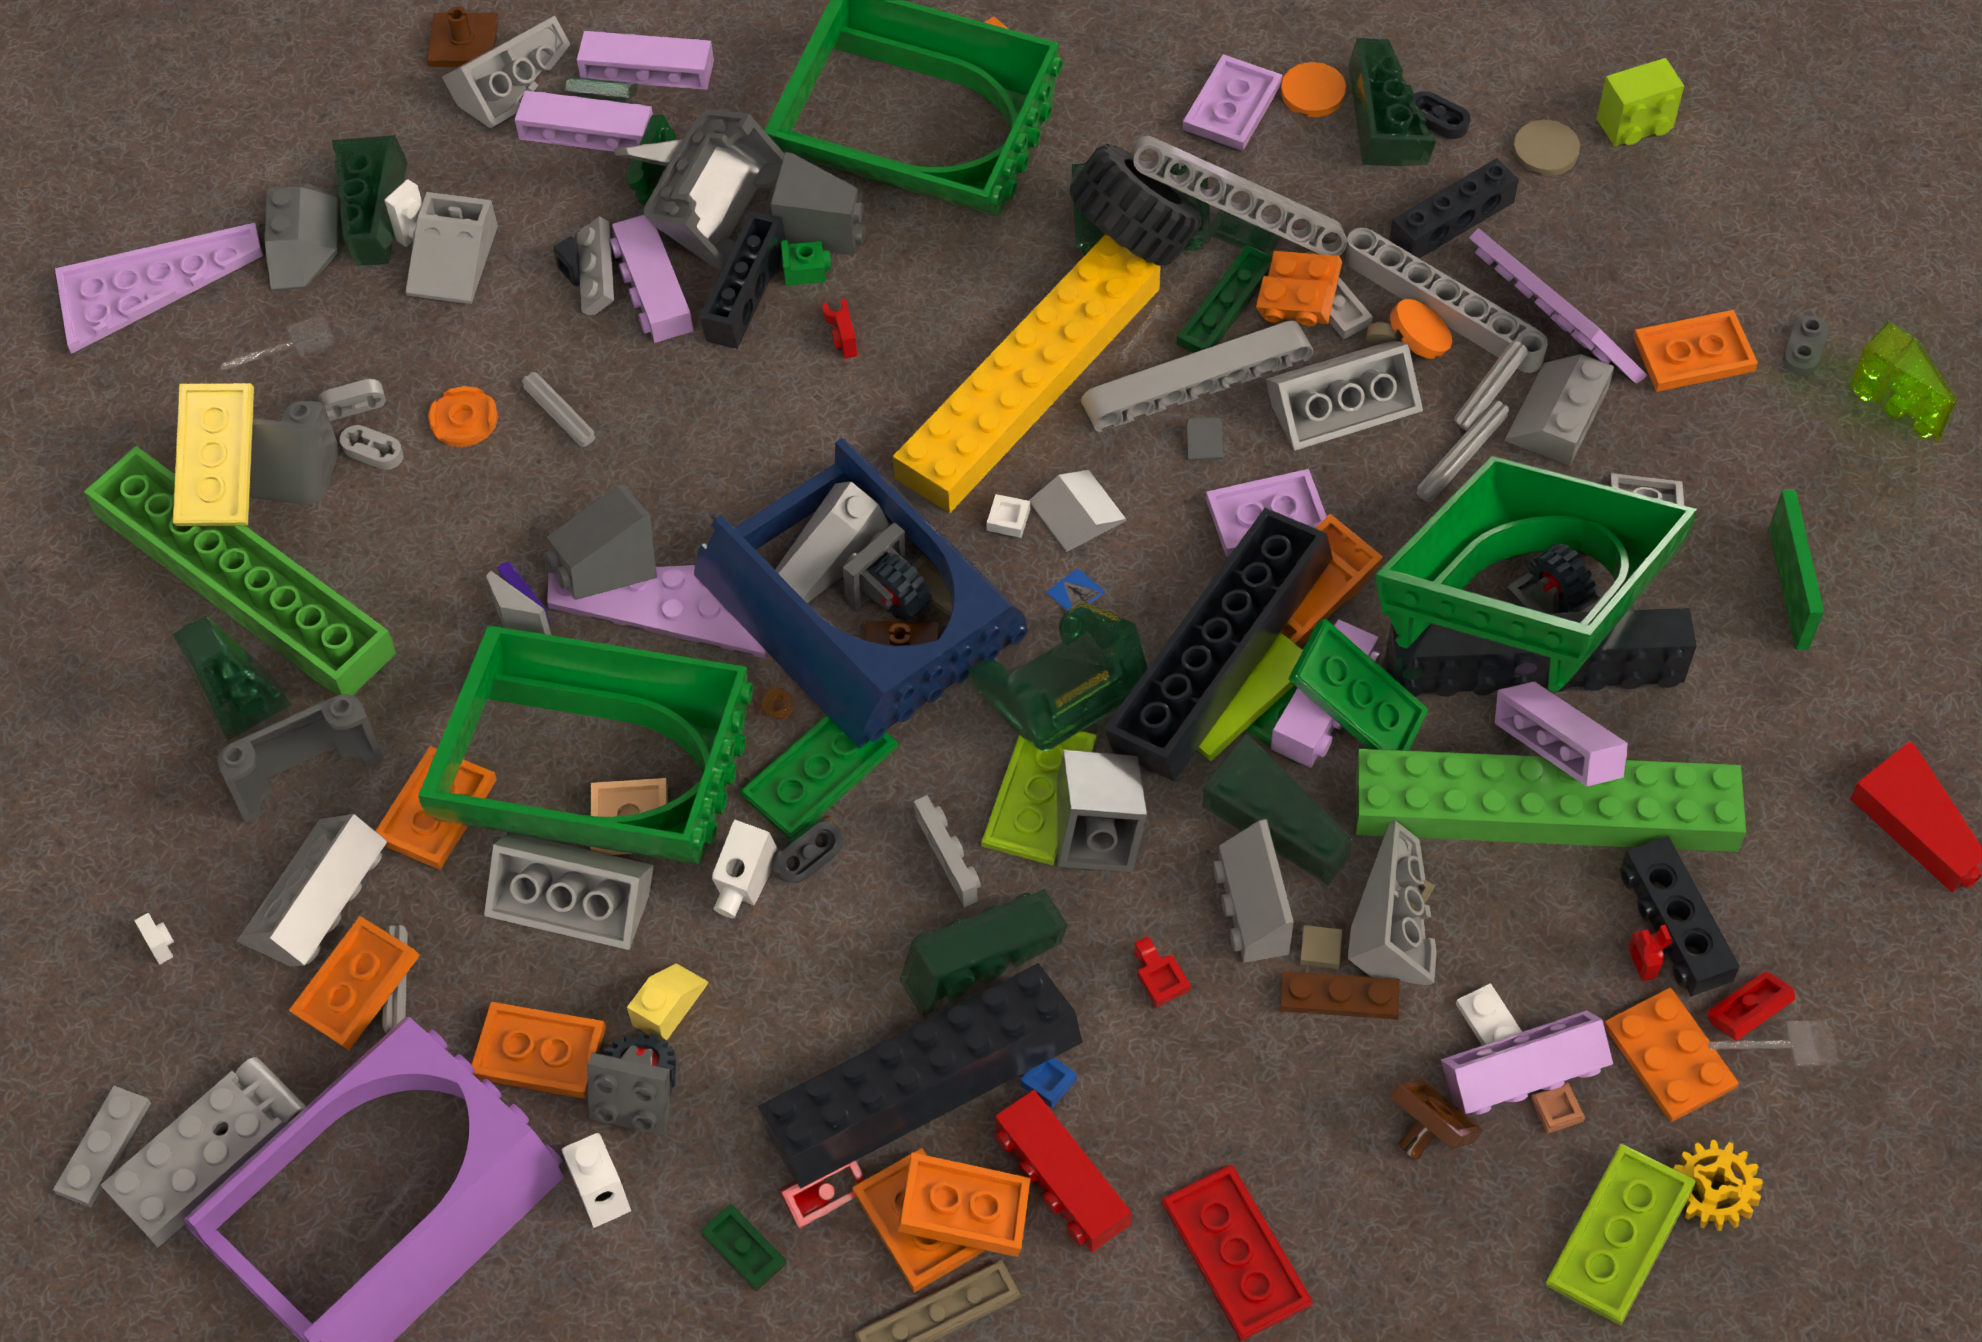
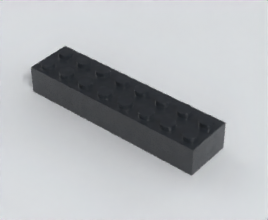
M1266 507L1262 510L1104 728L1113 753L1138 756L1140 766L1171 781L1176 780L1333 559L1327 533Z
M1690 608L1628 610L1576 674L1558 692L1565 691L1569 687H1584L1587 690L1596 691L1611 685H1621L1625 689H1636L1643 684H1658L1660 687L1670 688L1677 686L1679 683H1684L1697 647ZM1589 612L1549 613V615L1581 623ZM1392 623L1390 625L1385 654L1387 673L1414 697L1419 696L1421 693H1436L1442 697H1449L1463 691H1473L1477 695H1488L1495 690L1530 682H1536L1543 688L1548 689L1550 657L1433 623L1408 648H1403L1396 642L1395 639L1398 637V634Z
M1037 963L759 1105L758 1109L770 1140L801 1189L1083 1043L1076 1012L1040 964Z

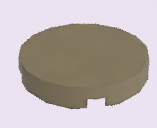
M1543 119L1532 121L1521 127L1515 135L1513 153L1516 161L1525 170L1531 173L1532 171L1541 173L1540 175L1555 176L1567 172L1575 165L1579 156L1580 142L1577 134L1569 126L1558 121Z

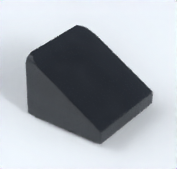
M570 236L553 246L557 268L574 286H578L580 284L579 255L575 237Z

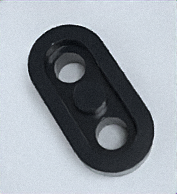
M1420 91L1411 96L1408 115L1414 122L1449 139H1458L1467 134L1470 114L1466 109L1430 91Z
M815 821L810 823L776 851L772 862L775 874L781 880L791 883H799L807 879L840 851L842 846L840 830L830 822ZM821 833L823 844L818 847L815 844V837ZM790 856L795 861V865L791 870L786 867V860Z

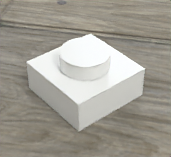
M996 494L987 520V531L1022 538L1030 512V501Z
M149 913L134 920L159 965L173 958L168 945L174 941L163 922L155 925Z

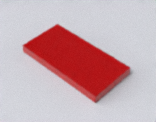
M1233 1164L1161 1199V1204L1240 1342L1313 1305V1300Z

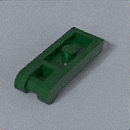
M663 114L651 116L639 145L676 140L677 136ZM633 159L625 180L630 189L636 190L635 196L639 203L645 206L656 188L665 166Z

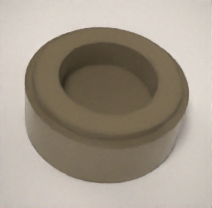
M1376 322L1368 326L1366 341L1370 345H1379L1392 340L1400 342L1402 334L1399 329L1395 332L1389 323Z

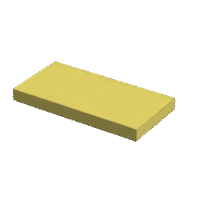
M251 383L179 385L173 523L176 526L248 525L254 386Z

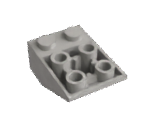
M426 192L417 218L405 292L406 296L472 304L498 227L492 200Z

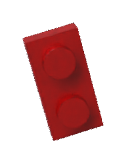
M1765 970L1708 1010L1709 1022L1735 1041H1738L1796 1000L1794 988Z

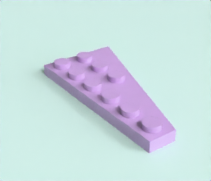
M251 223L55 268L67 346L71 354L262 257L263 253L256 224Z
M1477 228L1469 237L1479 247L1475 253L1490 266L1495 261L1498 265L1494 269L1508 282L1513 278L1517 280L1514 286L1528 299L1534 295L1537 298L1534 303L1547 315L1550 316L1554 312L1550 318L1564 331L1571 333L1574 330L1571 336L1584 348L1592 351L1591 353L1601 362L1613 363L1635 383L1642 381L1647 376L1599 327L1482 230Z
M695 565L656 567L657 578L577 600H574L566 588L562 589L554 572H548L547 603L550 609L588 618H600L622 626L630 625L642 628L644 631L696 643L702 642L720 646L721 649L737 650L765 659V649L694 576Z

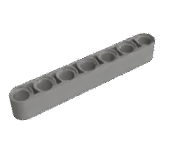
M1143 136L1133 144L1132 157L1134 166L1140 173L1318 254L1339 256L1346 249L1347 238L1341 224L1326 215L1157 138ZM1145 149H1152L1157 152L1156 157L1151 161L1146 162L1139 159L1140 153ZM1176 163H1183L1187 166V170L1182 175H1173L1169 171ZM1213 177L1218 182L1212 189H1204L1200 186L1203 179ZM1237 191L1248 193L1247 199L1241 203L1231 201L1232 195ZM1268 205H1276L1278 207V211L1273 216H1263L1261 212ZM1303 218L1309 221L1308 225L1302 230L1291 228L1294 221ZM1334 232L1338 234L1335 242L1331 244L1322 242V238L1327 233Z
M1356 228L1349 233L1345 262L1350 268L1403 300L1414 299L1426 304L1443 319L1447 327L1498 358L1512 341L1520 342L1527 348L1528 355L1519 365L1518 370L1532 373L1542 367L1548 340L1541 331L1367 228Z
M1287 321L1093 387L1084 393L1081 403L1094 429L1097 432H1102L1104 427L1110 425L1116 427L1134 421L1136 416L1142 414L1148 416L1166 410V406L1178 403L1180 405L1198 399L1197 396L1209 392L1212 394L1230 388V384L1238 381L1244 383L1261 377L1260 374L1272 370L1276 372L1293 366L1292 363L1302 359L1304 362L1308 361L1314 351L1299 323Z

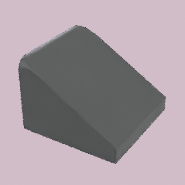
M1220 417L1188 418L1186 420L1188 461L1223 459L1222 419Z

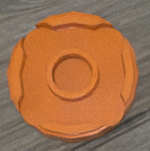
M1317 62L1302 63L1289 69L1283 77L1281 85L1283 102L1291 111L1297 114L1299 112L1307 114V117L1315 118L1327 116L1338 110L1346 93V83L1343 76L1335 68Z
M1404 299L1392 309L1390 314L1392 329L1395 332L1399 329L1403 335L1400 340L1408 344L1409 349L1415 354L1427 359H1434L1436 356L1439 358L1444 356L1451 348L1453 341L1450 330L1443 319L1426 304L1414 299Z
M461 386L449 389L443 393L442 398L438 401L435 400L431 404L428 420L431 432L439 441L449 446L466 447L475 445L488 438L496 428L498 413L495 401L491 396L486 395L483 390L477 387Z

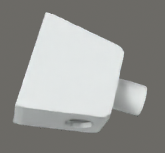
M734 820L712 875V880L720 893L713 909L719 914L735 918L742 901L755 905L773 869V857L778 850L770 832ZM744 863L745 869L743 874L739 877H736L742 864Z
M595 1133L561 1149L594 1228L631 1212L621 1181L600 1133ZM613 1192L608 1199L595 1201L596 1197L601 1193Z

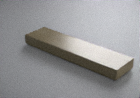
M1001 1259L855 1332L854 1335L857 1342H933L1021 1298V1294Z

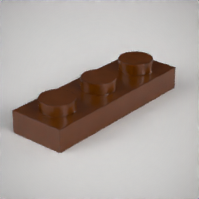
M1282 971L1280 1011L1398 1020L1400 979Z

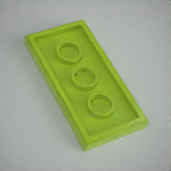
M1280 633L1197 751L1211 762L1294 686L1288 678L1303 650Z
M1025 717L981 841V846L1054 866L1057 859V777L1063 750L1093 752L1097 735Z
M1620 1144L1550 1273L1546 1286L1622 1326L1696 1185V1180Z

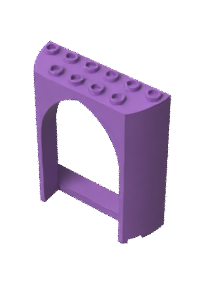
M411 1017L403 1018L183 1219L186 1228L301 1342H393L564 1178L558 1167L563 1162L562 1159L549 1145H544L533 1129L527 1125L529 1119L524 1112L515 1104L509 1107L499 1099L502 1096L501 1093L488 1079L480 1082L472 1074L474 1068L462 1055L457 1054L453 1057L445 1050L448 1046L437 1032L431 1029L427 1033ZM409 1090L440 1091L465 1099L469 1115V1139L463 1164L450 1190L426 1218L314 1324L310 1323L216 1230L326 1128L353 1108L380 1096Z

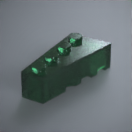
M1356 38L1348 65L1362 165H1428L1436 139L1433 133L1428 132L1426 128L1424 113L1422 109L1418 110L1413 100L1414 92L1410 84L1407 85L1402 76L1403 69L1389 39Z
M395 135L332 140L336 160H334L335 170L339 181L337 187L338 195L341 199L340 212L344 242L357 266L389 264L394 231L384 200L404 183L408 161Z
M207 616L186 624L181 630L172 634L208 711L228 741L292 705L272 673Z
M1248 734L1243 737L1204 786L1202 807L1240 831L1245 830L1260 820L1267 819L1275 853L1328 886L1350 858L1353 838Z
M1045 889L1033 894L1023 893L1010 903L1000 907L996 905L990 906L977 916L966 920L959 918L951 922L946 928L933 933L926 931L916 936L911 941L899 981L921 1017L933 1012L932 1003L946 996L952 1002L963 996V991L968 989L974 981L981 979L986 984L1002 975L1008 968V963L1011 962L1016 968L1060 945L1068 924Z

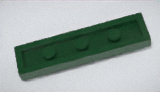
M1246 245L1178 334L1177 345L1192 353L1216 346L1259 290L1263 276L1269 275L1273 257Z

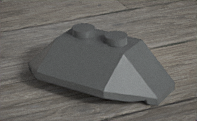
M309 183L279 185L267 189L265 249L271 291L305 289L338 254V197Z

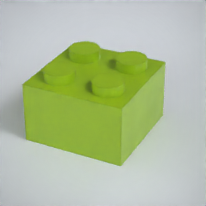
M1666 58L1608 75L1605 78L1596 119L1614 147L1625 143L1626 145H1633L1639 142L1641 138L1653 134L1662 136L1674 128L1684 84Z

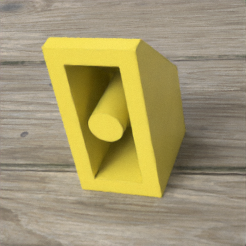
M677 963L650 976L627 1006L632 1026L649 1036L650 1034L657 1035L658 1041L662 1038L667 1040L708 985V981Z

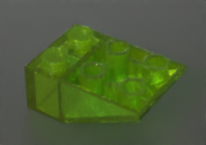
M1889 321L1864 346L1849 386L1854 389L1861 399L1871 400L1878 405L1893 390L1895 393L1884 404L1885 412L1894 419H1900L1906 413L1917 420L1914 423V429L1920 436L1929 438L1934 434L1936 437L1935 441L1938 443L1944 435L1958 402L1957 397L1919 340Z

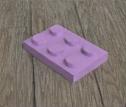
M1223 54L1183 121V130L1243 151L1280 88L1282 74Z
M1309 469L1206 492V501L1226 557L1230 556L1265 507L1313 528H1316L1327 517Z

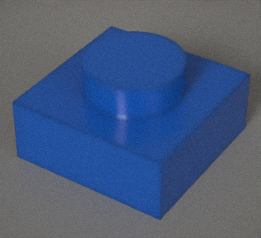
M1052 1058L1029 1070L1021 1079V1087L1029 1093L1035 1090L1045 1104L1053 1109L1077 1081V1074L1057 1059Z

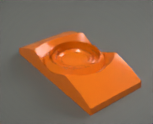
M1331 514L1316 529L1327 533L1333 559L1280 632L1298 647L1308 641L1318 621L1328 619L1341 605L1355 597L1384 561L1381 554Z

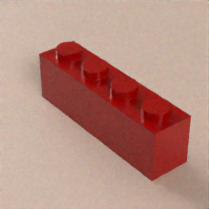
M1035 1090L995 1116L997 1132L994 1133V1137L1005 1153L1008 1154L1013 1151L1020 1160L1018 1168L1024 1177L1031 1178L1030 1184L1036 1181L1045 1192L1042 1194L1045 1205L1054 1215H1057L1059 1212L1069 1223L1066 1226L1067 1232L1078 1246L1085 1243L1088 1249L1094 1252L1131 1226L1132 1212Z

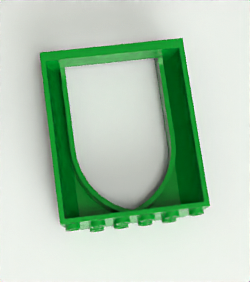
M830 0L764 131L784 154L785 152L793 153L809 163L999 217L1007 199H1013L1018 185L1017 178L1020 173L1024 174L1028 167L1029 152L1032 147L1036 148L1041 136L1040 128L1043 122L1047 123L1050 119L1056 77L1060 75L1063 66V58L1058 57L1059 43L904 0ZM833 49L951 81L972 89L985 97L1000 111L1011 132L1005 144L977 160L954 166L923 167L901 163L793 132L792 129Z
M1491 456L1376 574L1381 609L1384 616L1389 615L1390 621L1398 634L1395 640L1403 648H1408L1433 623L1550 657L1548 690L1558 692L1576 674L1679 551L1691 530L1697 509ZM1558 543H1561L1562 546H1569L1572 551H1582L1593 557L1610 572L1615 580L1612 587L1581 623L1462 590L1479 572L1498 561L1520 554L1546 551Z
M488 625L418 794L420 804L425 814L435 817L437 821L701 865L708 844H714L718 828L716 822L717 815H723L727 804V792L725 791L727 785L732 786L735 781L737 770L736 757H742L745 750L746 736L743 733L746 705H750L752 700L753 683L747 682V667ZM487 699L623 721L653 729L682 747L694 759L703 774L702 779L694 787L668 804L642 813L614 817L580 815L450 793Z

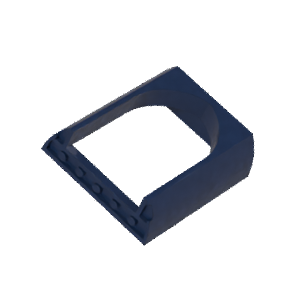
M843 438L835 442V464L734 528L722 515L714 519L711 526L715 529V532L708 545L701 544L695 563L694 576L858 748H861L868 742L878 741L888 728L898 721L905 722L917 708L926 702L931 703L937 700L946 688L955 682H963L968 678L972 670L982 663L988 664L998 656L1000 650L1010 643L1012 645L1019 643L1028 632L1026 619L1022 612L857 448ZM852 482L879 504L883 513L905 531V535L933 562L941 573L952 602L950 621L939 640L925 644L893 646L858 639L837 629L817 614L756 550L817 511L835 484Z

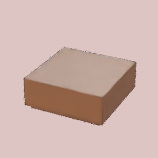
M1569 1083L1531 1096V1101L1547 1134L1584 1122L1585 1116Z

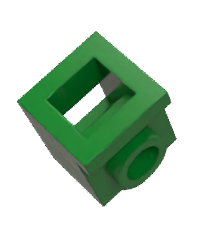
M788 240L781 241L786 286L826 282L825 271L832 269L830 251L822 249V241L788 244Z

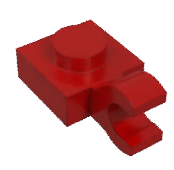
M841 299V310L837 312L831 311L828 303H823L824 320L836 327L831 329L834 348L842 349L844 359L856 357V337L847 301Z
M1666 925L1660 926L1659 931L1650 935L1648 929L1634 932L1628 950L1642 982L1656 979L1664 963L1662 949L1669 946L1672 942Z
M1149 936L1134 943L1137 949L1133 950L1143 967L1137 971V977L1155 1008L1190 992L1191 985L1172 953L1161 958Z

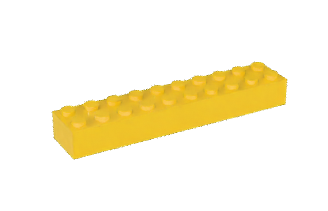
M1105 234L893 455L895 479L943 510L951 513L1160 290V266L1155 265L1153 262L1149 263L1142 257L1134 255L1130 250L1120 246L1114 239Z

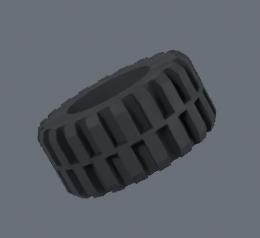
M1104 144L1097 147L1070 183L1071 199L1077 204V208L1093 224L1097 225L1103 233L1114 239L1116 243L1122 247L1124 246L1131 253L1142 257L1149 263L1153 262L1158 266L1173 263L1201 227L1202 218L1200 212L1197 211V207L1189 201V198L1183 192L1140 173L1134 166L1132 153L1124 151L1116 145Z

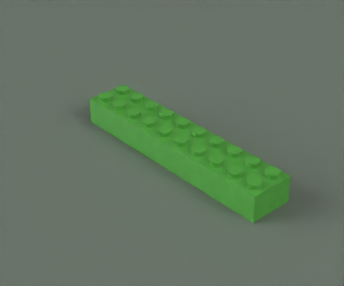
M135 446L84 491L96 517L335 696L341 694L353 696L396 655L387 629L245 525L176 526L173 523L175 474L139 447Z
M1359 749L1355 769V835L1385 836L1389 822L1396 820L1417 838L1638 847L1669 836L1675 849L1738 852L1746 834L1741 765L1626 760L1623 778L1586 787L1540 756Z

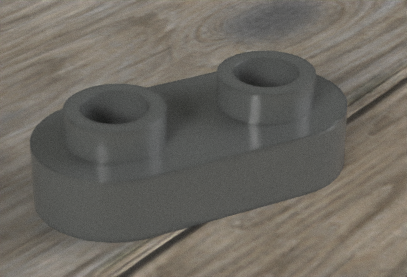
M1803 316L1795 321L1783 357L1784 365L1790 372L1797 375H1808L1817 369L1828 335V327L1822 319L1815 316Z

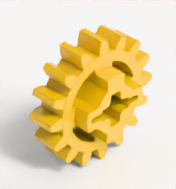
M1711 1140L1708 1150H1705L1700 1143H1696L1694 1146V1156L1684 1151L1681 1154L1680 1160L1683 1165L1674 1166V1170L1696 1180L1693 1190L1698 1191L1702 1203L1691 1193L1685 1204L1688 1207L1685 1218L1689 1220L1695 1215L1699 1216L1700 1227L1703 1229L1708 1224V1221L1715 1223L1717 1231H1722L1724 1221H1729L1734 1228L1738 1227L1740 1222L1739 1215L1750 1219L1753 1214V1209L1750 1205L1758 1206L1761 1195L1756 1191L1761 1190L1763 1181L1759 1178H1752L1757 1174L1758 1165H1746L1748 1153L1743 1151L1738 1155L1733 1154V1143L1730 1142L1724 1150L1718 1148L1716 1140ZM1709 1162H1714V1163L1709 1164V1165H1707V1166H1702V1164L1709 1163ZM1731 1167L1740 1175L1741 1179L1735 1177ZM1715 1180L1722 1182L1719 1190L1711 1188ZM1726 1204H1731V1205H1733V1206L1728 1207V1208L1717 1209L1718 1207H1721V1206L1726 1205Z

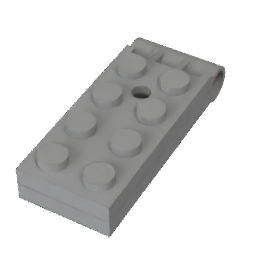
M250 1058L237 1069L236 1073L231 1071L100 1186L158 1248L185 1225L183 1219L306 1106L259 1058ZM223 1130H227L225 1134L219 1136Z

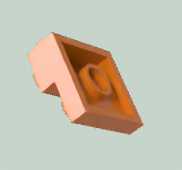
M1274 251L1269 275L1263 276L1256 305L1261 316L1271 323H1283L1285 320L1296 321L1304 326H1315L1316 323L1328 324L1342 265L1340 256Z

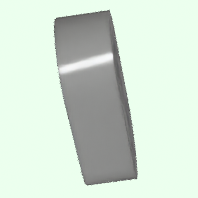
M365 379L326 390L319 395L318 402L324 403L328 418L332 421L384 406L386 397L382 384L379 381Z
M361 425L350 426L340 435V444L343 452L355 460L384 470L397 467L403 460L404 456L400 442L389 435ZM360 437L362 438L364 444L357 442L354 446H351V440L357 441ZM389 449H392V455L386 454L384 457H381L380 451L387 452Z

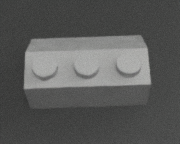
M1583 354L1543 363L1505 441L1571 466L1609 389L1614 366Z
M1267 819L1260 820L1219 845L1218 860L1213 861L1216 883H1224L1226 894L1221 895L1223 912L1225 917L1232 916L1235 927L1230 929L1232 948L1234 952L1241 951L1243 963L1289 955L1294 923Z

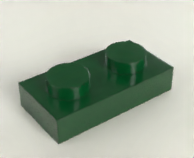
M731 1203L700 1230L702 1237L756 1292L786 1265L785 1258Z

